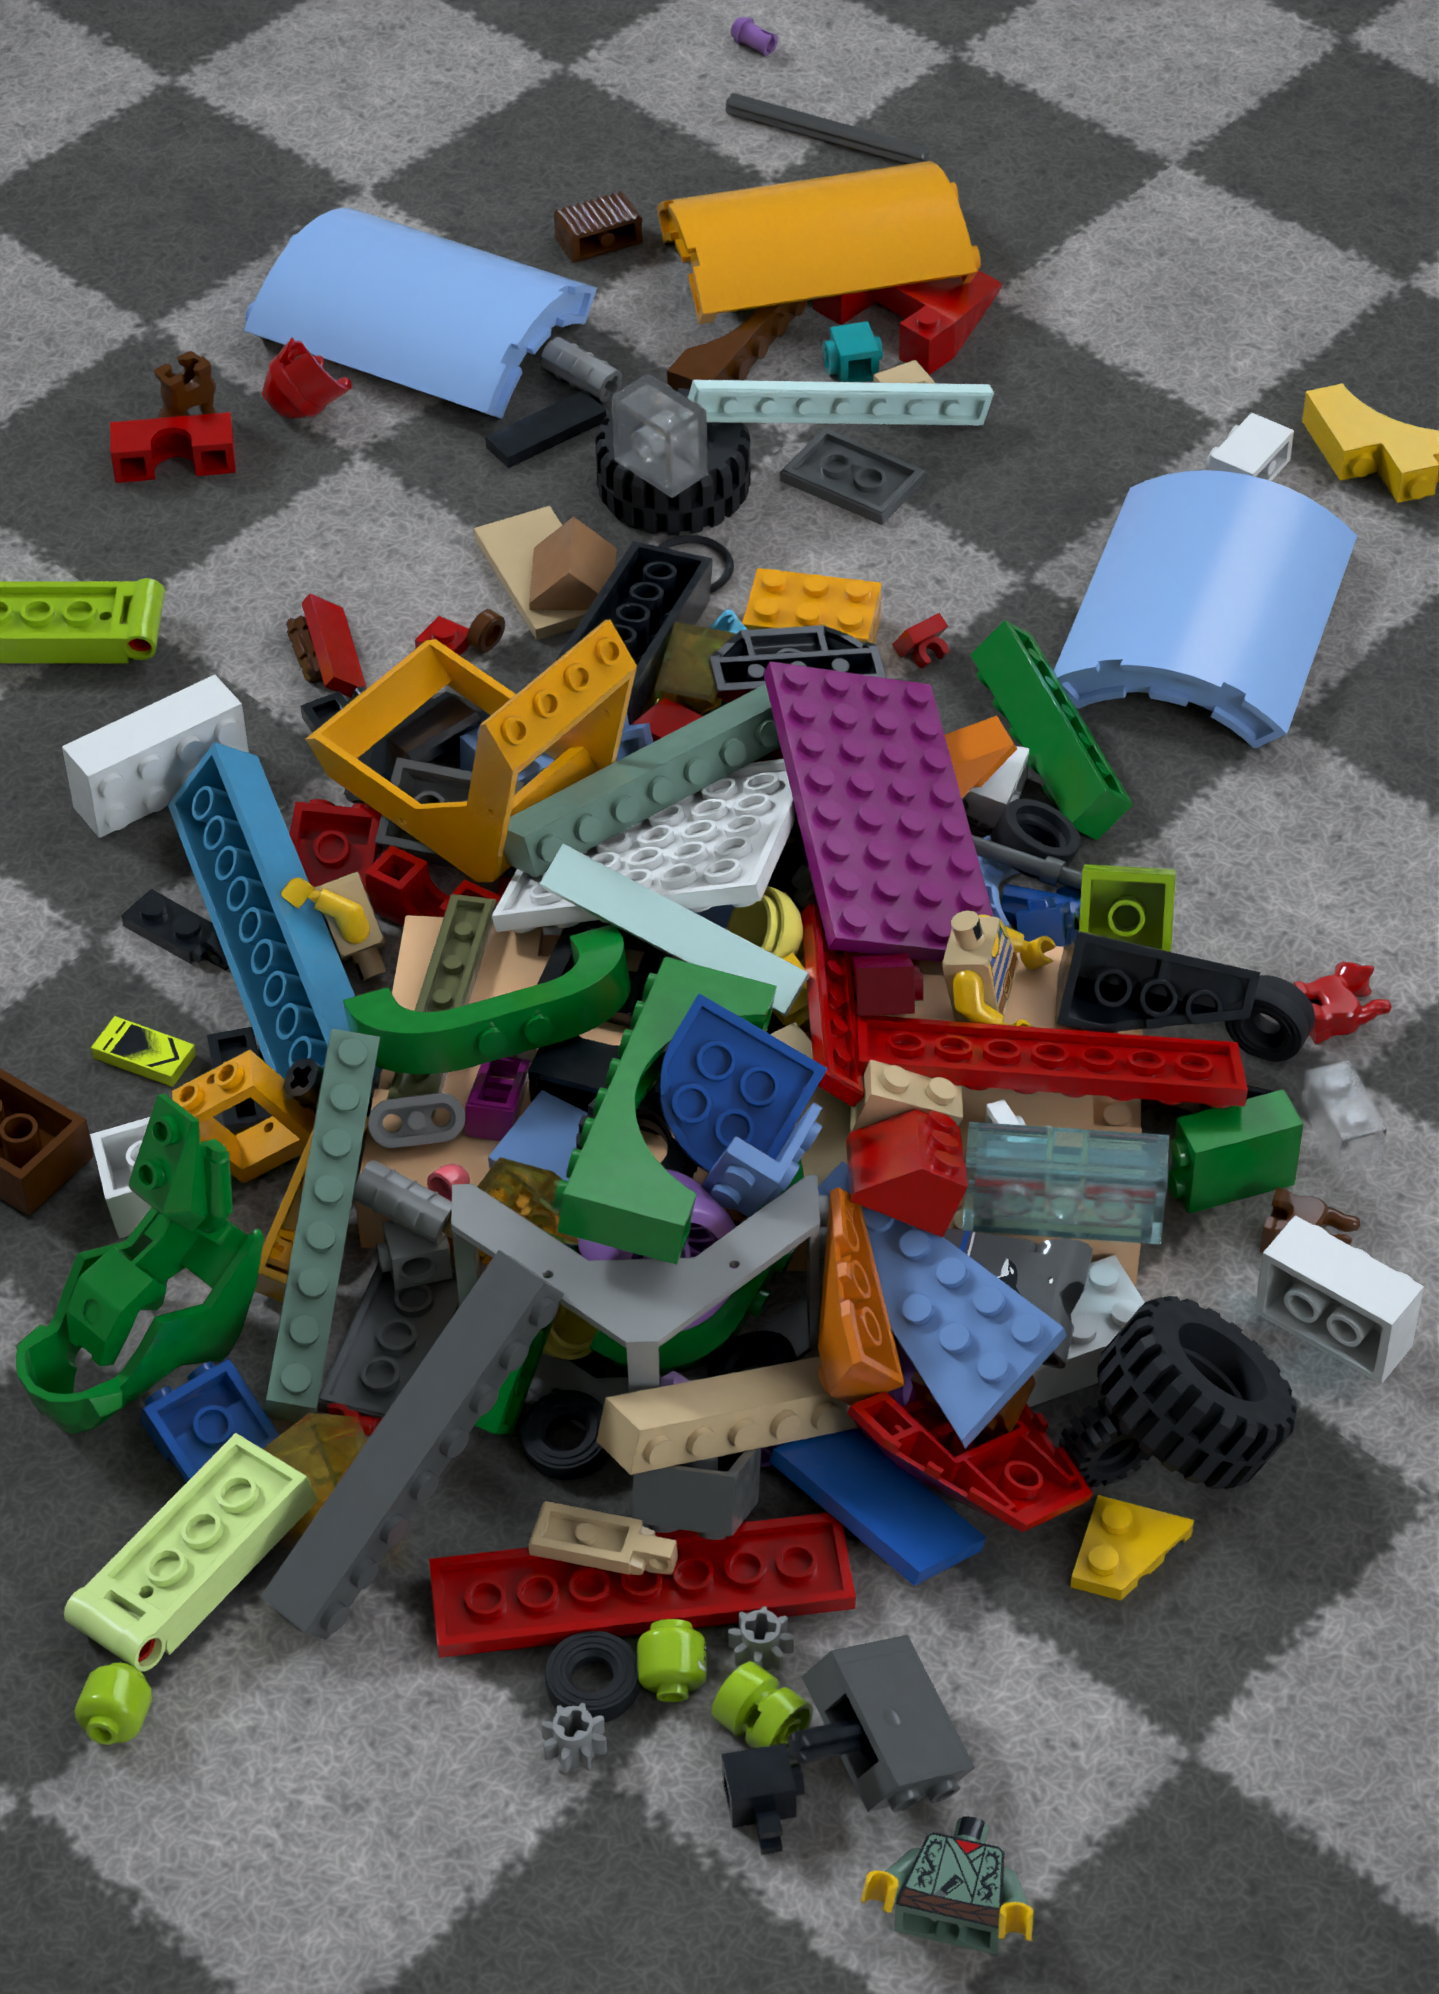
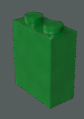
M1285 1090L1246 1099L1245 1106L1230 1105L1227 1108H1212L1176 1119L1175 1137L1170 1141L1172 1164L1171 1170L1166 1173V1180L1171 1195L1175 1199H1181L1188 1214L1274 1191L1277 1187L1285 1188L1295 1185L1304 1124Z

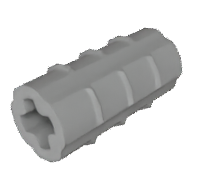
M556 337L548 342L543 350L541 366L554 374L557 379H563L571 387L584 390L587 394L603 403L608 402L618 394L622 386L623 375L619 370L610 366L607 361L594 357L591 352H586L580 349L577 344L570 343L561 337Z
M375 1160L370 1161L357 1178L353 1199L371 1208L373 1212H379L392 1219L395 1224L399 1223L414 1231L415 1235L420 1234L436 1244L441 1243L451 1230L452 1201L440 1196L438 1191L433 1192L418 1184L417 1180L412 1181L397 1173L396 1169L392 1170Z

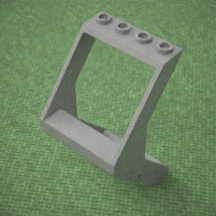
M807 1175L695 1258H679L676 1265L657 1259L589 1261L474 1184H452L451 1227L459 1306L481 1276L479 1249L492 1258L498 1250H501L521 1262L564 1293L559 1301L561 1305L627 1348L628 1377L595 1378L570 1360L557 1359L542 1353L528 1392L541 1399L556 1391L576 1390L591 1395L604 1407L606 1397L661 1387V1378L663 1376H660L659 1347L807 1239V1294L758 1330L773 1331L784 1335L792 1344L797 1359L800 1360L818 1346L822 1289L819 1288H823L825 1258L820 1257H825L827 1227L820 1226H827L829 1198L828 1195L818 1194V1175ZM770 1362L754 1363L741 1371L766 1367ZM708 1369L699 1375L683 1377L690 1381L708 1378ZM569 1419L570 1421H572L573 1423H575L580 1428L586 1431V1428L582 1423L576 1420Z

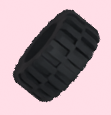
M667 388L658 389L654 394L647 395L644 392L635 395L631 402L623 401L617 405L614 412L611 411L602 421L595 438L597 487L599 488V496L602 502L618 519L623 517V521L628 526L635 529L640 526L644 528L645 532L657 534L658 531L668 532V536L680 535V532L690 531L693 534L702 532L705 526L709 525L713 528L724 521V516L730 518L740 508V505L746 500L749 493V486L751 485L750 434L744 423L687 422L683 413L690 389L678 388L677 392H667ZM680 460L684 462L666 463L662 461Z
M1177 1296L1151 1299L1139 1307L1103 1350L1098 1359V1388L1100 1394L1106 1396L1105 1405L1110 1414L1116 1415L1119 1419V1426L1128 1436L1132 1435L1140 1443L1138 1447L1146 1454H1152L1159 1459L1161 1465L1169 1471H1177L1183 1474L1185 1480L1195 1484L1203 1482L1207 1488L1229 1489L1243 1486L1245 1483L1250 1482L1293 1433L1296 1426L1297 1405L1296 1400L1291 1397L1292 1389L1288 1381L1282 1379L1280 1375L1281 1370L1273 1360H1269L1263 1353L1264 1349L1255 1340L1251 1341L1242 1333L1243 1330L1233 1322L1228 1323L1222 1319L1218 1312L1211 1308L1204 1309L1199 1306L1198 1302L1189 1299L1180 1301Z

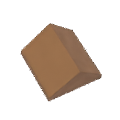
M572 517L534 547L529 610H588L616 568L617 548L578 519Z

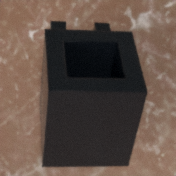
M786 1743L722 1754V1783L732 1828L755 1824L761 1855L783 1851L780 1837L782 1836L780 1820L796 1817V1796L805 1795L800 1763L790 1764L786 1752Z

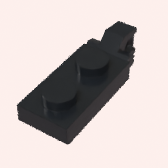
M150 889L121 915L124 927L189 964H192L194 961L200 963L203 959H206L225 971L229 968L213 923L153 889Z

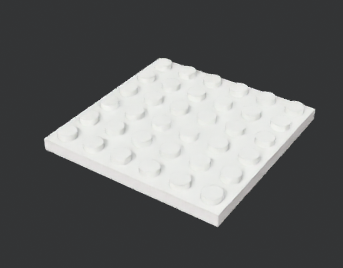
M784 759L750 763L588 849L582 854L694 913L703 912L714 906L732 904L734 907H746L761 901L797 818ZM519 869L516 870L492 914L496 932L513 930L516 933H525L537 927L556 925L559 928H568L580 922L594 920L608 923L543 889L540 882L545 873L534 877Z

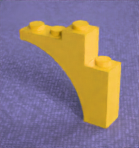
M1343 383L1306 391L1302 422L1340 481L1378 473L1397 503L1435 495L1436 484L1439 482V430L1421 428L1387 417L1357 399Z

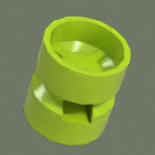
M749 1661L738 1667L723 1683L712 1704L711 1714L713 1719L734 1735L742 1736L746 1734V1743L753 1749L786 1743L788 1749L787 1738L795 1731L808 1729L813 1715V1707L788 1687L778 1689L779 1682L776 1677L756 1662Z

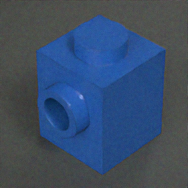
M1054 896L1028 900V908H1024L1015 914L1018 932L1024 934V940L1028 942L1041 936H1048L1054 941L1055 946L1064 947L1068 928L1079 931V918L1076 912L1071 913L1070 903L1056 904Z

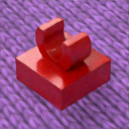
M939 612L906 629L892 645L901 658L913 652V659L916 665L924 668L931 662L926 649L933 650L938 659L944 658L949 653L946 642L939 637L948 628V625Z

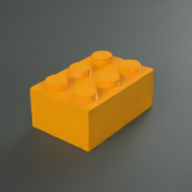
M757 568L742 623L748 630L825 625L851 635L862 643L870 642L875 644L881 621L882 583Z

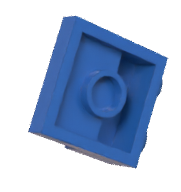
M229 1358L216 1366L212 1361L199 1366L188 1375L187 1383L173 1391L170 1386L164 1387L153 1393L144 1402L145 1407L142 1409L140 1422L166 1462L171 1459L186 1483L235 1433L268 1453L281 1447L283 1442L282 1437Z

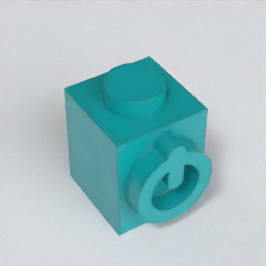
M868 321L830 327V340L824 341L822 344L826 372L829 376L837 375L839 382H870L874 380V374L879 373V360L883 359L882 342L879 336L873 335Z

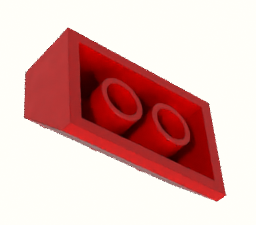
M913 1109L850 1132L846 1139L850 1201L943 1238L968 1188L960 1127L956 1125L955 1121L937 1111H930L927 1114Z

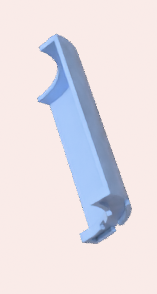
M338 208L318 216L298 234H294L290 238L287 247L267 275L255 302L248 306L245 315L246 325L243 331L284 345L293 337L294 340L302 341L307 350L313 355L322 356L325 359L502 419L512 393L523 373L521 367L518 366L527 352L535 354L551 336V328L554 326L584 325L597 288L352 208Z
M1210 470L1184 471L1159 476L1137 484L1129 489L1055 666L1054 673L1075 708H1082L1104 700L1125 698L1127 692L1149 693L1150 699L1166 701L1185 707L1189 701L1213 711L1211 718L1230 728L1253 748L1267 744L1288 733L1357 535L1342 520L1309 497L1275 482L1247 474Z

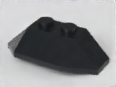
M825 625L740 630L718 651L710 655L708 660L716 695L726 703H730L766 684L763 673L769 662L887 678L878 645L870 642L862 643L851 635Z
M449 692L436 693L357 759L391 782L397 757L427 763L459 744L461 735L480 727V724L491 715L466 698ZM345 789L344 794L348 801L361 800Z

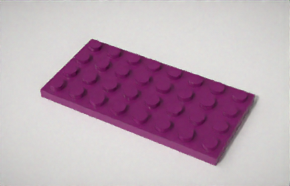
M769 662L763 673L828 949L873 955L908 953L910 959L943 962L952 930L951 920L957 913L973 911L977 915L994 916L931 684Z

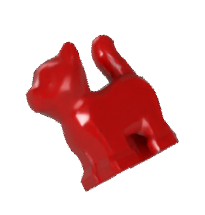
M1342 961L1335 966L1333 975L1320 977L1306 984L1302 981L1293 983L1308 997L1314 1008L1315 1021L1309 1034L1314 1044L1322 1043L1331 1036L1351 1034L1360 1025L1366 1024L1377 1016L1388 1014L1391 1011V1003L1388 1000L1375 999L1361 1006L1360 1001L1357 999V997H1366L1372 993L1369 986L1370 977L1374 972L1372 965L1362 966L1358 963Z

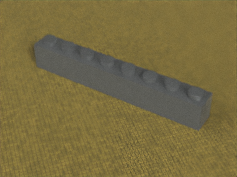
M498 1250L260 1597L303 1632L323 1639L329 1638L332 1633L338 1631L344 1625L349 1616V1607L360 1591L367 1588L375 1580L379 1572L380 1562L391 1546L396 1545L405 1536L409 1528V1520L421 1502L428 1500L436 1491L439 1484V1476L450 1460L457 1457L464 1450L469 1440V1432L480 1416L486 1414L495 1405L499 1396L498 1390L508 1375L523 1364L528 1355V1346L541 1328L546 1327L554 1319L558 1311V1303L564 1295L563 1292L518 1260Z

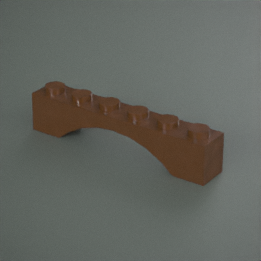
M809 300L759 307L741 326L725 336L702 345L687 348L667 370V392H677L678 388L690 389L693 380H745L751 366L758 359L765 357L771 343L777 337L780 338L784 335L788 324L796 315L800 316L804 312Z

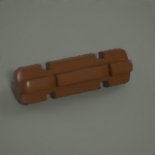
M300 615L296 619H288L286 623L288 628L287 634L293 643L292 647L299 665L303 669L302 673L305 680L309 683H314L317 680L323 681L306 618Z

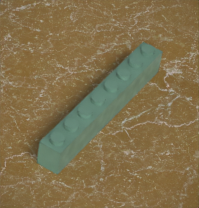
M766 684L511 816L504 847L507 864L534 877H538L547 872L562 844L583 853L781 748Z
M331 1029L264 1404V1412L271 1419L312 1425L316 1413L380 1040L378 1036Z

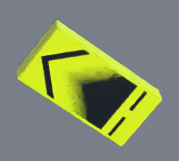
M114 1016L91 1046L94 1059L171 1087L176 1084L196 1056L194 1044Z

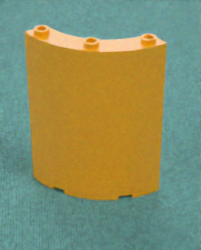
M931 161L662 201L657 206L663 243L675 242L682 263H691L692 273L688 274V282L694 301L698 325L714 322L717 314L901 285L960 276L962 283H970L976 275L977 269H980L981 266L979 249L977 246H971L966 223L959 205L956 183H950L943 170Z

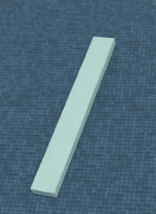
M693 380L683 414L687 422L983 425L994 392L989 384Z

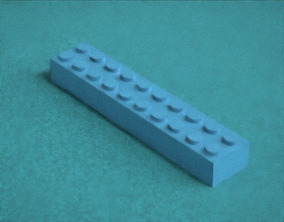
M214 742L171 799L168 807L265 1063L286 1079L287 1071L299 1059L311 1058L324 1067L331 1029L349 1031L343 1000L355 997V994L322 913L313 909L315 903L308 898L301 908L298 909L281 895V891L292 878L300 877L308 883L309 881L258 756ZM375 1066L372 1082L377 1079L383 1070L382 1068Z

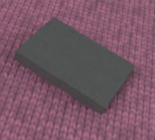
M824 428L780 471V481L883 525L926 481V471Z

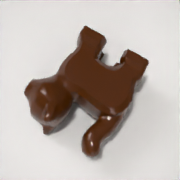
M187 351L177 357L180 366L184 367L183 372L175 375L172 366L167 363L154 370L155 377L161 383V398L164 403L157 418L189 416L188 410L198 405L202 414L215 413L213 402L216 383L211 376V363L206 358L200 357L193 351Z
M1277 1187L1271 1206H1273L1271 1216H1267L1263 1227L1260 1253L1267 1249L1295 1215L1312 1225L1322 1227L1324 1230L1329 1225L1343 1232L1357 1231L1360 1228V1219L1327 1206L1323 1200L1317 1197L1299 1196L1286 1189ZM1332 1235L1348 1245L1352 1242L1351 1237L1348 1235Z

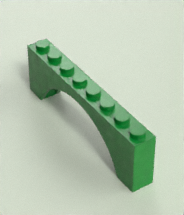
M666 956L658 974L649 973L643 992V1001H637L632 1015L630 1028L634 1030L625 1029L618 1052V1057L621 1059L613 1058L610 1063L605 1084L609 1088L600 1087L593 1108V1116L596 1118L587 1117L580 1138V1147L583 1148L582 1150L574 1148L571 1153L566 1172V1178L570 1179L569 1181L560 1179L552 1207L554 1210L560 1211L558 1233L668 1263L678 1264L690 1232L697 1194L673 1177L654 1157L639 1130L635 1111L646 1094L660 1082V1072L666 1050L698 993L767 1032L775 999L776 985Z

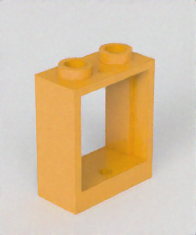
M251 1050L240 1054L172 1091L173 1101L199 1120L200 1142L216 1139L226 1147L230 1157V1172L242 1183L249 1182L302 1154L314 1126V1112L309 1108H303L298 1101L290 1097L284 1089L285 1079ZM250 1097L272 1115V1117L237 1135H234L213 1118L217 1114Z

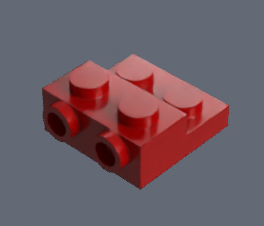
M312 799L309 803L295 801L289 834L309 884L315 888L358 871L366 888L364 872L383 853V850L375 843L382 814L368 804L363 803L354 804L352 807L335 806L332 802L323 799Z

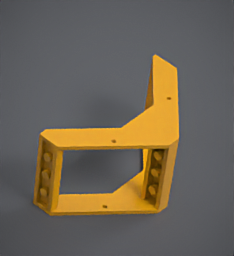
M604 620L520 692L515 694L436 639L426 640L305 740L327 776L476 882H493L511 867L507 864L504 854L511 816L616 762L637 665L611 620ZM447 685L491 716L481 723L479 727L468 801L421 804L357 758ZM543 752L555 759L515 794L518 774Z

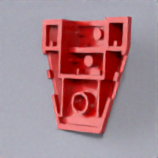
M883 1391L850 1405L847 1414L862 1432L899 1468L957 1502L1018 1531L1025 1532L1089 1501L1093 1494L1064 1447H1057L1056 1449L1045 1432L1049 1424L1042 1413H1035L1034 1415L1027 1403L1013 1431L1007 1434L994 1430L991 1434L980 1432L966 1449L946 1416H940L928 1411L920 1404L919 1400L902 1407L886 1391Z

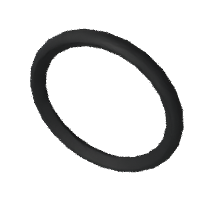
M684 535L668 539L658 545L659 547L670 548L680 544L697 543L707 545L718 551L724 558L725 570L723 575L711 584L710 593L723 587L729 581L734 571V561L731 553L724 545L711 538L699 535Z

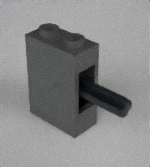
M908 1635L831 1650L802 1676L825 1725L791 1733L787 1738L789 1748L786 1751L787 1756L791 1760L796 1759L800 1764L840 1756L867 1812L890 1807L892 1812L896 1813L910 1808L921 1799L927 1797L931 1803L945 1800L960 1790L958 1782L975 1768Z

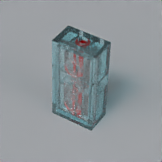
M969 1122L966 1155L968 1188L964 1194L962 1230L1161 1244L1168 1183L1169 1135Z

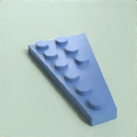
M842 1161L818 1186L819 1195H828L829 1198L830 1190L837 1187L850 1194L848 1165ZM862 1206L892 1332L966 1449L1067 1337L1065 1329L946 1238L939 1237Z

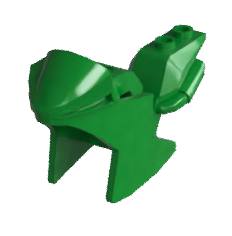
M159 1094L156 1097L129 1180L130 1190L152 1206L125 1241L77 1253L64 1285L56 1313L48 1327L42 1324L38 1325L15 1345L17 1349V1375L31 1402L40 1414L55 1423L64 1432L73 1435L102 1425L117 1411L140 1397L175 1368L182 1365L207 1363L210 1361L216 1362L226 1358L242 1332L256 1288L264 1237L259 1228L247 1235L228 1220L229 1215L233 1212L229 1152L216 1139L200 1142L199 1120L166 1094ZM187 1268L212 1288L203 1304L155 1316L139 1346L123 1370L115 1378L83 1392L73 1393L75 1375L78 1369L75 1364L78 1351L83 1347L92 1355V1360L100 1367L114 1365L139 1311L158 1310L164 1304L169 1278Z

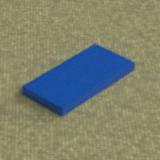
M856 1428L787 1442L774 1448L769 1461L913 1586L982 1551L986 1537L913 1475L899 1468L883 1451Z

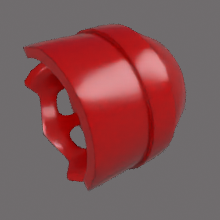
M292 337L281 352L268 364L269 370L265 377L262 396L268 405L282 417L296 419L309 416L313 418L325 410L327 405L347 393L352 388V384L346 377L338 380L331 377L324 370L323 357L311 355L302 341L294 340Z

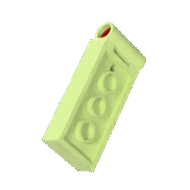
M235 1433L85 1587L73 1593L65 1606V1621L139 1671L145 1672L150 1670L160 1661L164 1651L170 1655L318 1501L307 1476Z

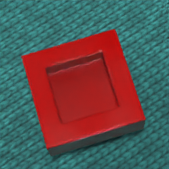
M438 616L415 639V649L426 640L436 639L461 656L470 647L466 640L469 628Z

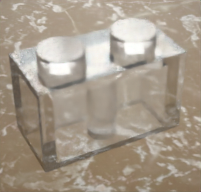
M1347 1060L1306 1070L1300 1107L1336 1175L1381 1165L1387 1128L1351 1061Z

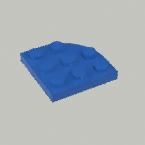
M698 993L675 1032L662 1062L659 1082L662 1113L666 1125L679 1148L691 1161L707 1173L710 1172L735 1136L775 1160L828 1068Z

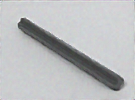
M731 93L726 100V112L729 115L903 164L929 161L930 150L923 145L737 93Z

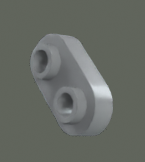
M447 1093L386 1099L379 1102L372 1109L368 1119V1128L372 1138L378 1144L388 1148L445 1142L452 1140L462 1131L465 1124V1111L461 1103L454 1096ZM437 1108H445L450 1113V1120L444 1126H437L431 1120L432 1112ZM388 1114H397L401 1118L402 1126L398 1131L389 1132L384 1128L383 1120Z

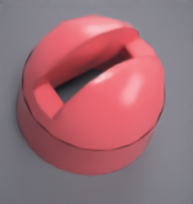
M452 1163L439 1167L429 1174L427 1178L428 1189L433 1192L438 1191L440 1196L452 1201V1184H470L469 1173L462 1166Z

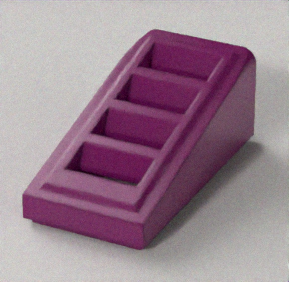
M505 1057L480 1065L465 1105L464 1132L467 1136L501 1141L518 1120L528 1082L530 1060ZM497 1077H506V1078H515V1079H514V1080H511V1079H504V1078H497Z

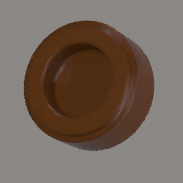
M491 609L482 611L474 619L468 630L467 644L480 653L490 651L498 644L504 633V617Z

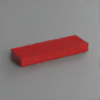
M309 593L301 604L324 685L330 690L340 691L342 695L353 699L352 693L356 688L360 686L367 688L344 608Z

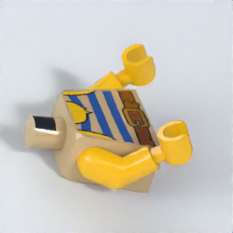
M358 871L315 888L300 877L292 878L281 891L282 897L298 909L301 908L308 898L315 903L313 909L320 911L323 918L327 919L341 958L344 961L353 959L361 981L387 972L378 948L387 944Z
M973 911L957 913L951 920L952 930L943 959V972L954 1019L957 1022L1007 1025L1003 1019L1019 962L1017 953H1020L1021 961L1028 969H1037L1053 962L1044 953L1054 949L1055 943L1048 936H1041L1028 942L1024 940V934L1005 926L1002 919L983 914L977 915ZM1024 1019L1010 1024L1011 1026L1032 1027Z

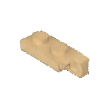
M548 1501L542 1504L528 1544L530 1555L629 1575L630 1573L633 1575H643L644 1569L651 1573L672 1575L678 1559L676 1540L656 1537L654 1530L643 1526V1520Z

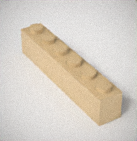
M819 1356L606 1397L597 1442L632 1475L859 1427L847 1414L850 1405L829 1395L824 1390L818 1375V1367L822 1365Z

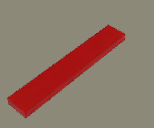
M810 903L801 913V920L803 924L805 971L810 976L806 983L813 1060L828 1068L818 1087L848 1105L855 1107L864 1098L862 1073L858 1071L857 1019L850 952L828 949L819 907Z

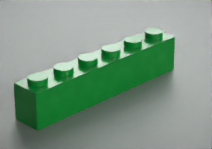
M1004 620L970 654L979 670L976 676L986 688L991 690L995 697L992 701L994 707L1007 718L1011 725L1009 728L1011 736L1020 745L1030 749L1028 765L1044 781L1045 784L1042 785V789L1047 797L1057 804L1062 814L1072 822L1078 833L1082 832L1095 840L1099 839L1133 806V803L1033 636Z

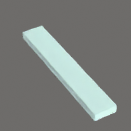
M562 844L540 882L543 889L677 960L776 985L772 1010L785 1017L789 1014L810 977L808 972L565 844Z

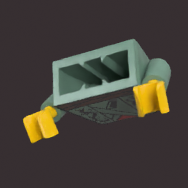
M970 1816L961 1817L957 1821L954 1836L936 1832L930 1833L926 1836L921 1848L910 1849L887 1870H875L867 1873L860 1902L866 1904L868 1900H878L884 1903L883 1911L891 1913L894 1901L897 1899L895 1904V1932L998 1955L1000 1939H1005V1934L1021 1933L1025 1936V1941L1032 1940L1033 1908L1029 1905L1017 1873L1010 1868L1004 1867L1005 1851L998 1846L986 1844L989 1827L981 1819Z

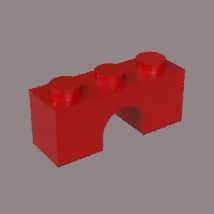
M231 412L110 422V454L115 483L156 480V467L162 461L173 457L191 460L195 466L196 476L236 473L235 441Z
M390 845L364 872L366 890L376 914L404 926L406 915L444 917L450 896L439 890L431 880L427 861ZM464 880L451 893L496 899V905H498L502 897L467 880Z

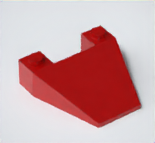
M977 269V273L970 283H962L960 276L813 299V310L835 323L843 325L875 302L883 305L905 318L900 323L899 360L904 363L916 360L926 373L931 375L957 355L1001 290L1002 282Z

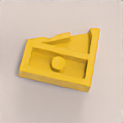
M1098 1495L1071 1577V1588L1121 1601L1137 1587L1138 1580L1142 1576L1151 1574L1164 1562L1165 1555L1181 1540L1186 1542L1191 1537L1194 1520Z

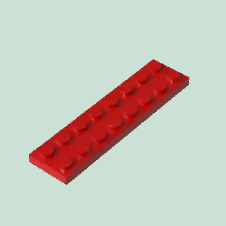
M875 1015L857 1016L858 1071L862 1073V1077L869 1061L874 1060L889 1065H896L932 1079L942 1077L954 1085L965 1086L976 1091L998 1088L1012 1089L1021 1094H1034L1038 1091L1061 1093L1072 1098L1094 1095L1108 1096L1117 1101H1130L1134 1098L1158 1100L1168 1105H1176L1182 1102L1204 1103L1214 1108H1227L1230 1105L1245 1106L1248 1088L1238 1042Z
M830 1513L743 1522L733 1536L718 1540L705 1539L700 1537L696 1531L682 1529L668 1533L655 1532L656 1537L676 1540L678 1559L672 1575L651 1573L645 1569L643 1575H633L632 1573L629 1575L530 1555L529 1547L430 1558L439 1658L553 1645L559 1644L574 1634L585 1631H602L617 1637L638 1635L649 1631L652 1623L667 1619L688 1621L693 1625V1628L739 1623L740 1612L748 1614L755 1610H761L763 1606L767 1607V1610L778 1618L782 1616L792 1617L856 1609V1595L843 1525Z

